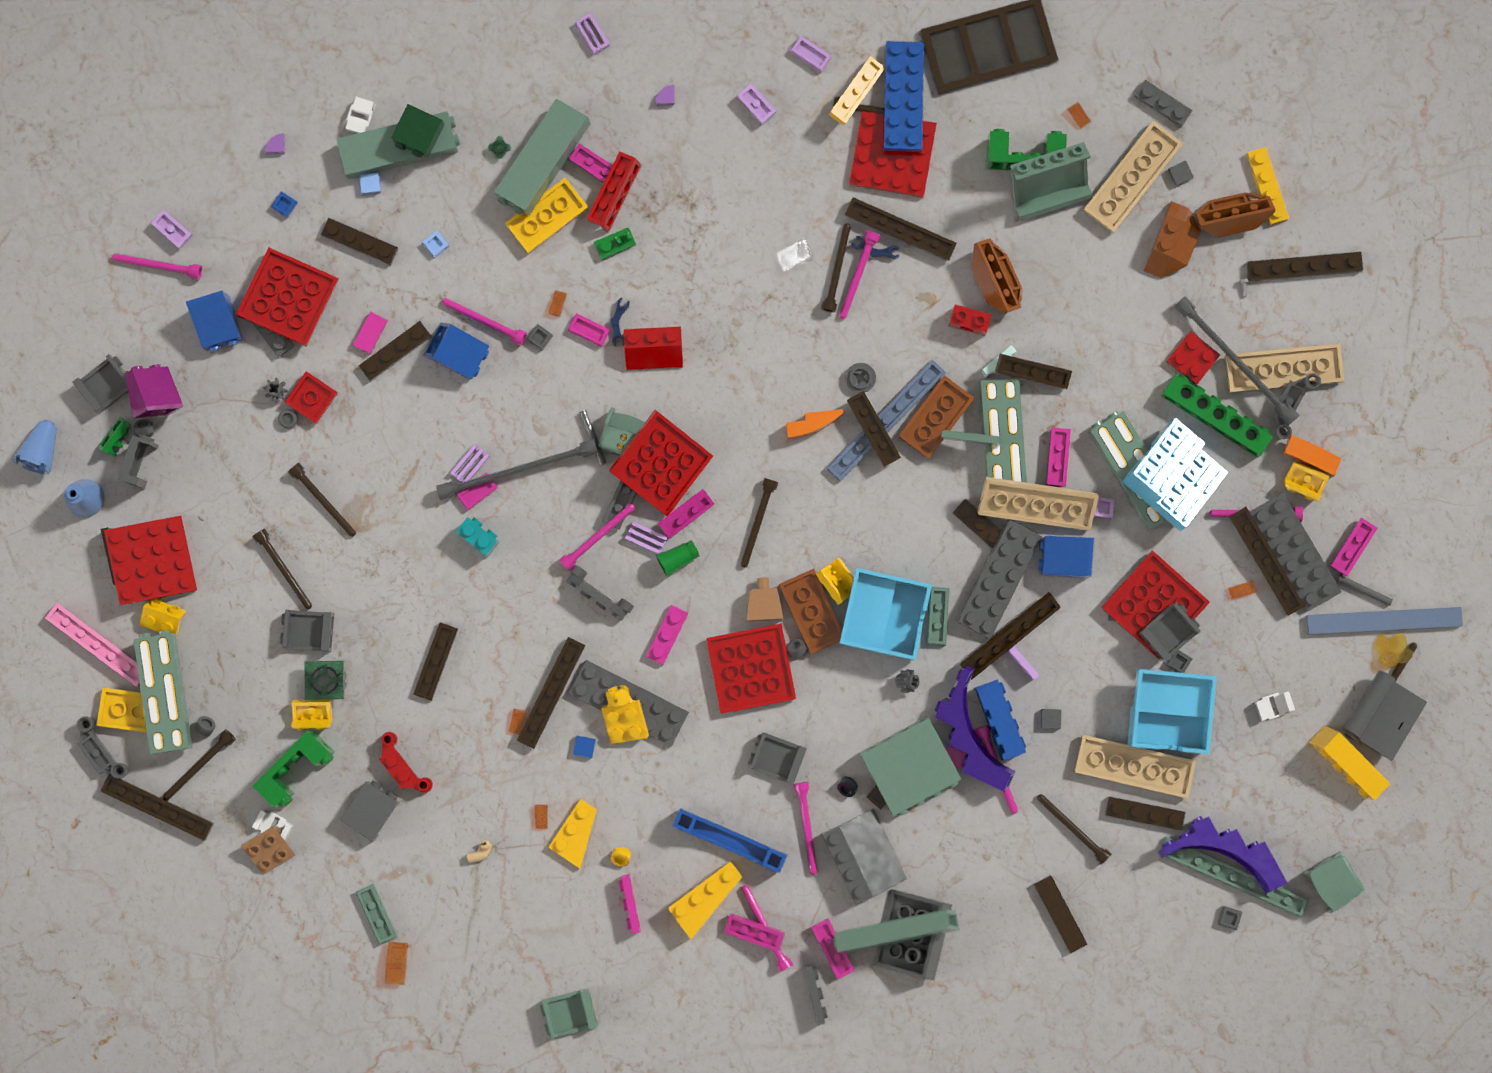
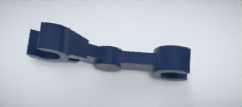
M856 236V239L860 240L861 244L855 245L852 242V247L863 250L866 243L861 236ZM896 245L885 249L872 247L870 255L873 258L884 256L897 259L900 255H892L891 250H898L899 247Z
M622 297L618 299L616 313L611 319L614 332L612 342L615 347V340L617 338L622 339L624 346V337L620 332L619 321L621 316L630 307L629 300L625 307L620 305Z

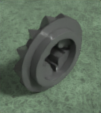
M856 363L847 370L845 379L847 386L853 392H868L876 382V374L870 365ZM865 371L864 379L867 382L861 381L856 385L857 377L855 375H861Z

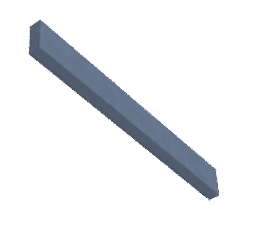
M931 360L878 415L887 433L945 375L946 372L934 360ZM864 431L826 468L839 482L873 449Z
M1461 607L1306 615L1308 634L1463 626Z

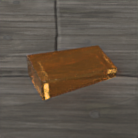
M1079 102L1067 109L1080 128L1091 122Z
M555 290L549 309L550 315L561 316L567 293Z
M1253 581L1228 588L1231 599L1256 592Z
M514 708L509 728L510 733L520 735L526 710Z
M535 805V829H548V805Z

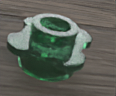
M498 136L495 142L488 145V149L493 151L497 159H501L511 150V146L504 142L503 137Z

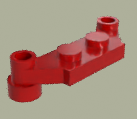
M393 732L384 733L381 739L382 757L379 760L402 790L411 788L422 793L430 792L433 788L432 780L427 777L419 778L395 748L398 742L397 735ZM387 736L391 737L390 743L386 742ZM423 781L427 784L425 789L421 787Z

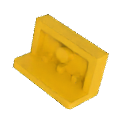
M1293 461L1284 478V486L1292 493L1298 492L1303 494V497L1310 501H1319L1329 476L1297 461Z
M837 558L816 573L820 582L838 605L850 597L854 577L840 558Z
M159 599L148 600L143 606L139 625L157 632L169 630L170 633H174L177 636L181 619L185 615L186 610L176 605L164 603Z
M331 699L292 700L293 721L291 728H297V730H307L308 728L325 730L330 728L333 721Z

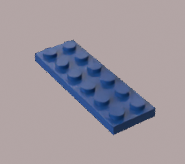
M886 41L884 151L922 152L924 42Z

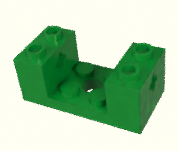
M993 129L987 138L986 170L1011 171L1010 165L1041 156L1042 153L1023 155L1022 152H1012V155H1010L1009 132H1005L1004 129ZM1051 131V133H1048L1043 144V155L1066 148L1067 134H1062L1061 131Z
M307 730L252 787L273 808L286 807L293 800L292 796L295 793L279 777L285 776L290 771L289 766L294 762H299L304 755L315 766L328 765L334 759L332 755L335 751L314 730Z

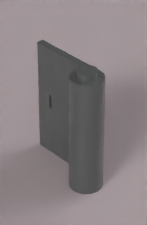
M1378 670L1343 729L1346 732L1345 736L1354 741L1357 739L1393 761L1427 701L1397 684L1395 678L1388 673Z

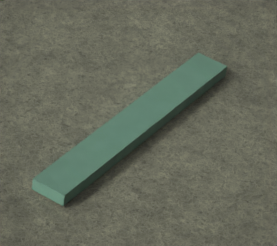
M1165 836V839L1162 844L1173 839ZM1196 849L1178 850L1166 856L1170 860L1301 918L1309 902L1308 899L1281 887L1265 894L1252 874Z

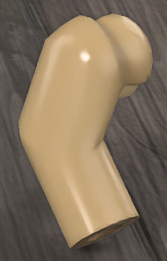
M488 840L481 841L477 852L467 854L468 863L486 860L492 850L491 843Z

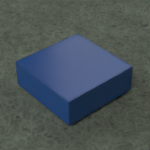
M281 191L271 205V208L288 218L298 202Z
M576 736L573 755L592 758L596 739Z

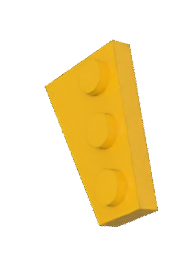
M580 799L548 847L579 869L582 866L597 809Z

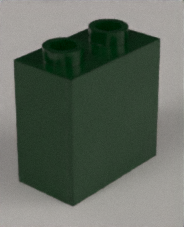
M407 104L391 139L395 143V147L404 151L405 149L411 150L414 156L421 159L423 156L429 158L444 127L442 119Z

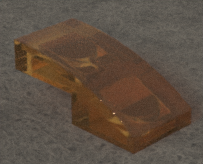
M389 942L385 984L405 985L408 943Z

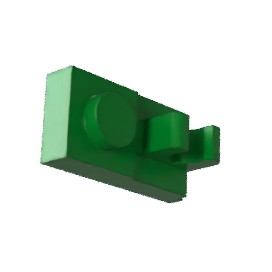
M629 227L594 241L601 260L636 246Z
M120 416L98 448L102 452H107L116 457L117 454L113 451L112 447L119 446L123 448V444L118 439L127 434L130 423Z

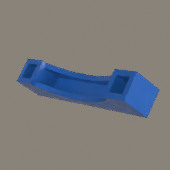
M680 808L672 826L780 873L787 854L682 808Z

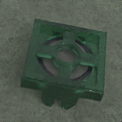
M304 661L305 700L344 699V689L347 686L345 682L347 675L344 671V661Z

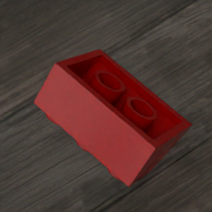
M681 326L623 329L626 370L683 368Z

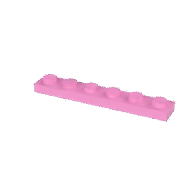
M59 603L54 605L45 619L136 687L140 685L137 662L62 605Z

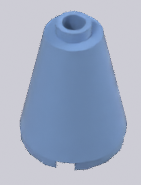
M45 419L44 421H39L14 455L13 462L17 465L18 462L22 463V468L43 475L44 471H46V474L49 475L57 428L54 426L55 423Z
M90 479L77 480L64 491L67 507L73 514L80 517L93 516L99 512L104 503V492L101 486Z

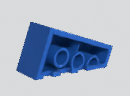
M997 679L975 687L1000 759L1005 761L1026 753L1025 742L1018 732V723L1011 715V704L1004 697L1006 691L1003 683H999Z

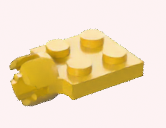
M620 685V690H618L617 686L608 689V692H606L608 705L603 706L601 709L611 744L648 738L649 733L640 700H632L627 686Z

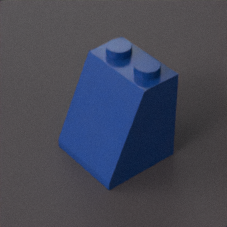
M223 290L186 301L203 349L215 352L220 350L221 346H235L239 344L238 341L243 340L231 298Z
M441 322L423 356L465 378L472 379L479 373L481 361H484L488 356L489 345L452 324Z
M1044 536L1043 540H1040L1039 545L1042 559L1038 561V571H1041V575L1082 579L1091 577L1094 538Z

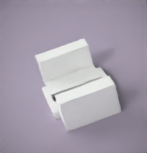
M356 97L354 104H351L345 129L355 134L366 132V127H369L375 103ZM354 111L367 115L369 119L367 121L351 116V112Z
M1289 691L1262 697V700L1254 702L1260 721L1286 715L1285 712L1295 710ZM1272 696L1274 697L1279 712V715L1276 716L1274 715L1269 700V697Z
M261 810L252 828L260 830V833L269 829L275 817H278L280 820L276 827L278 826L281 829L282 833L280 835L286 841L294 825L286 822L285 818L273 812L269 813Z

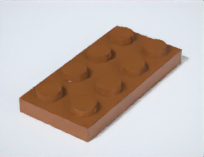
M944 375L898 437L929 459L944 440L941 438L942 431H951L975 398Z
M814 569L779 584L810 654L840 641L842 629Z

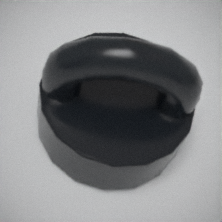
M844 776L839 782L837 789L841 795L852 797L856 793L858 785L851 777Z

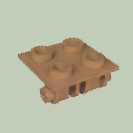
M278 826L270 827L241 845L262 874L267 873L295 856V853L280 835L282 832Z

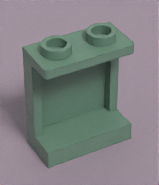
M589 988L544 999L542 1001L543 1005H540L542 1016H546L547 1024H545L547 1036L551 1035V1039L598 1027Z

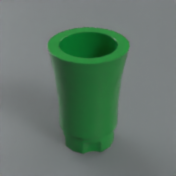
M692 540L655 554L667 578L693 562V559L700 557Z

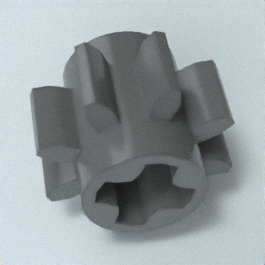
M277 377L272 382L267 380L269 384L267 387H263L268 392L265 397L269 398L272 396V401L276 402L277 398L284 400L283 394L288 392L283 387L286 383L283 381L279 384ZM274 386L277 387L278 393H274V392H273V391H274V389H273Z
M901 670V673L896 677V685L898 688H901L902 693L915 692L920 683L918 675H914V670Z

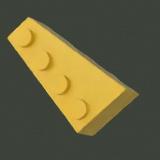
M1323 726L1309 741L1319 754L1332 764V767L1337 772L1342 773L1346 777L1345 780L1350 785H1355L1359 789L1357 792L1363 798H1370L1375 801L1390 785L1340 732Z
M729 861L668 907L690 939L695 936L742 878V875L732 861Z

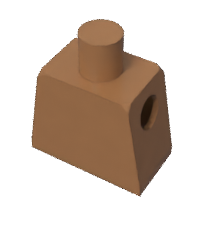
M769 577L757 578L758 589H751L749 594L747 621L783 620L777 588H769Z

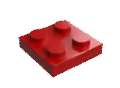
M1190 331L1166 362L1197 385L1221 354Z
M305 371L285 400V403L317 424L338 392Z

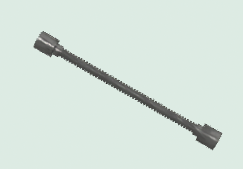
M1186 296L1175 305V308L1185 318L1188 316L1209 335L1208 337L1231 358L1230 360L1253 381L1252 383L1256 387L1258 386V389L1275 404L1279 411L1278 415L1288 426L1300 416L1289 404L1286 406L1285 403L1277 399L1276 395L1253 374L1254 372L1231 351L1230 347L1226 346V343L1199 317L1195 310L1196 307Z
M594 439L579 443L580 446L572 449V451L551 455V457L541 458L537 461L518 465V467H511V469H504V471L464 481V483L452 484L447 482L437 485L436 489L439 499L444 500L454 497L455 493L459 492L460 489L463 490L481 485L498 478L507 477V475H514V473L528 471L552 462L554 463V461L557 462L561 461V459H568V457H575V455H583L585 458L598 454L596 442Z

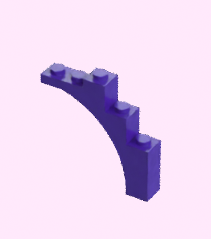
M967 666L963 670L960 669L957 674L956 687L953 686L949 694L951 699L946 697L942 701H938L935 707V712H937L935 718L955 727L949 733L948 738L950 742L948 745L969 754V756H965L962 762V766H964L962 772L999 790L1006 791L1010 786L1015 771L996 760L985 749L975 734L967 707V688L975 669Z
M1200 816L1192 820V825L1188 827L1189 831L1178 836L1180 840L1176 842L1170 840L1162 844L1163 848L1158 851L1161 858L1184 849H1203L1225 855L1246 868L1258 881L1265 894L1288 883L1265 841L1260 844L1256 841L1246 846L1237 829L1233 831L1227 829L1218 834L1209 816L1204 819Z

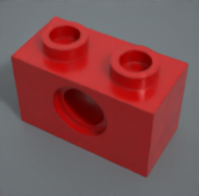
M954 305L948 326L985 336L992 314Z

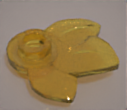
M1403 633L1395 634L1390 639L1383 634L1378 636L1376 650L1380 654L1379 660L1382 666L1394 668L1398 663H1407L1412 658L1414 652L1406 648L1407 640ZM1391 655L1393 660L1388 661L1386 656Z

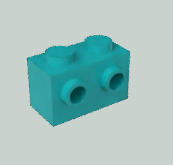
M467 517L456 530V533L488 557L500 543L496 540L498 536L490 529L487 532L482 529L481 526L483 524L475 517L472 520Z

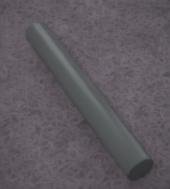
M583 410L579 412L589 440L594 439L596 442L598 454L595 455L599 466L604 465L607 462L601 448H598L599 442L587 411Z
M1339 575L1337 582L1388 606L1393 601V599L1342 575Z

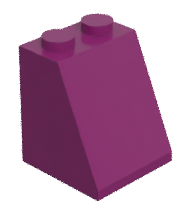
M160 364L151 365L149 368L134 366L125 373L133 419L170 415L183 407L168 366L161 367Z

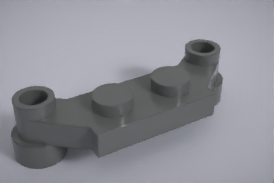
M1310 373L1293 382L1290 380L1279 400L1285 403L1286 406L1289 404L1296 411L1306 391L1310 388L1315 389L1319 387L1321 378L1315 373ZM1311 377L1315 378L1314 384L1309 383ZM1275 406L1271 414L1275 416L1276 435L1280 439H1288L1292 435V429L1278 415L1279 411ZM1282 428H1286L1287 430L1286 434L1281 435L1280 430Z
M575 564L571 569L572 573L566 582L574 588L578 586L581 589L580 593L586 598H594L597 601L596 605L601 609L606 610L607 608L613 611L612 615L618 620L622 621L626 614L630 613L634 608L631 603L621 598L618 604L583 580L587 572Z
M87 716L79 718L77 727L80 730V741L77 745L98 774L108 773L112 774L115 778H124L129 773V768L124 763H116L94 732L95 721ZM87 721H89V727H88V728L86 727V722H87ZM121 767L123 768L122 774L119 772Z

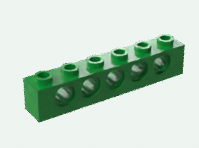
M1175 374L1161 397L1258 458L1262 455L1273 438L1268 429L1262 426L1259 428L1254 425V421L1251 418L1240 416L1235 408L1229 405L1226 407L1218 397L1207 395L1204 393L1205 389L1199 385L1193 386L1185 376ZM1182 389L1189 391V398L1186 399L1181 396ZM1198 400L1205 401V409L1198 407ZM1214 410H1219L1222 413L1221 419L1214 417ZM1231 420L1238 423L1237 430L1230 427ZM1248 430L1254 433L1253 440H1249L1246 437Z

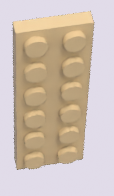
M1152 121L1083 211L1114 233L1183 143L1155 121Z
M1340 344L1235 353L1269 389L1286 388L1290 380L1293 382L1310 373L1319 375L1321 384L1345 381ZM1225 355L1229 393L1259 390L1258 386L1256 387L1252 383L1253 381L1230 360L1231 358ZM1311 377L1309 383L1314 384L1315 378Z
M986 477L978 507V515L1090 531L1099 495L1093 492Z
M1082 735L1074 772L1188 799L1196 761Z

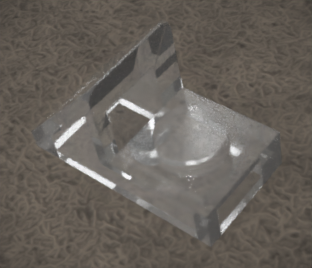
M804 238L777 253L783 271H788L801 263L810 262L814 257V253L808 239Z

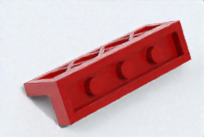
M619 151L586 218L589 222L599 225L606 232L610 231L642 166L635 157Z

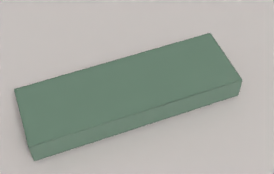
M943 430L941 438L946 440L1001 445V438L999 436Z
M931 588L927 645L946 646L950 588Z
M371 884L356 891V895L378 944L380 945L397 937L375 885Z

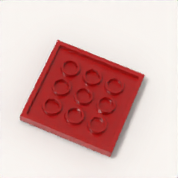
M862 111L849 185L924 198L937 123L923 120L922 152L884 151V114Z
M268 247L236 312V316L307 347L339 279Z
M654 410L608 471L661 513L668 516L712 459L713 455L661 413Z
M181 515L104 530L120 606L197 591Z
M1152 550L1101 608L1157 659H1160L1138 633L1174 602L1177 604L1181 603L1186 608V614L1190 619H1196L1210 601Z
M782 623L706 638L721 714L796 699Z

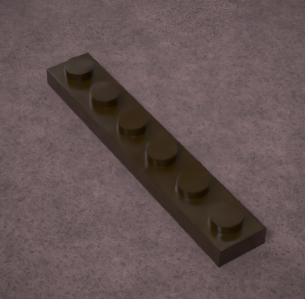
M852 197L845 216L947 261L950 260L957 244L952 240Z
M1361 251L1248 261L1246 263L1248 281L1363 271Z
M1245 506L1230 515L1229 518L1287 616L1305 607L1247 507Z
M1048 592L961 662L960 666L962 669L967 666L974 668L971 680L974 679L1061 608L1053 595Z
M570 637L567 638L517 739L518 742L535 749L586 645Z
M108 774L100 791L206 841L214 825L213 822L121 778H115L112 774Z

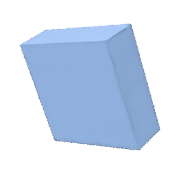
M378 172L359 175L362 195L381 192Z
M438 231L422 242L434 258L449 247Z

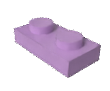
M752 83L737 95V98L761 125L776 113V110Z
M164 209L151 222L154 227L179 249L193 236Z

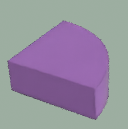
M674 85L666 86L658 93L656 105H675Z
M281 133L273 136L266 144L265 153H285V134Z

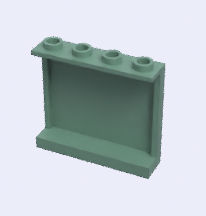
M1084 142L1010 165L1014 208L1020 221L1092 199V192L1088 186L1087 159H1090L1091 156Z
M927 716L859 753L893 816L897 815L899 817L908 812V808L913 805L914 807L925 803L924 800L926 798L939 796L942 793L941 790L947 787L951 789L959 784L958 781L961 780L958 771Z

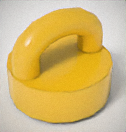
M625 847L615 848L611 855L612 863L620 867L627 866L630 862L631 851Z

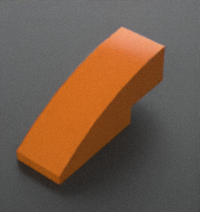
M843 409L809 412L804 415L805 421L786 422L788 440L811 435L826 428L843 415Z
M1293 435L1288 438L1282 455L1333 477L1341 461L1340 457Z

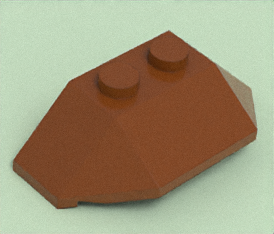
M1245 192L1209 200L1200 210L1195 212V216L1201 229L1217 237H1224L1257 229L1275 213L1276 209L1270 196Z
M1173 201L1170 202L1144 272L1163 278L1187 267L1201 232L1188 207Z
M990 238L975 243L971 269L986 303L1005 314L1020 309L1023 288L1008 255L999 246L994 244Z

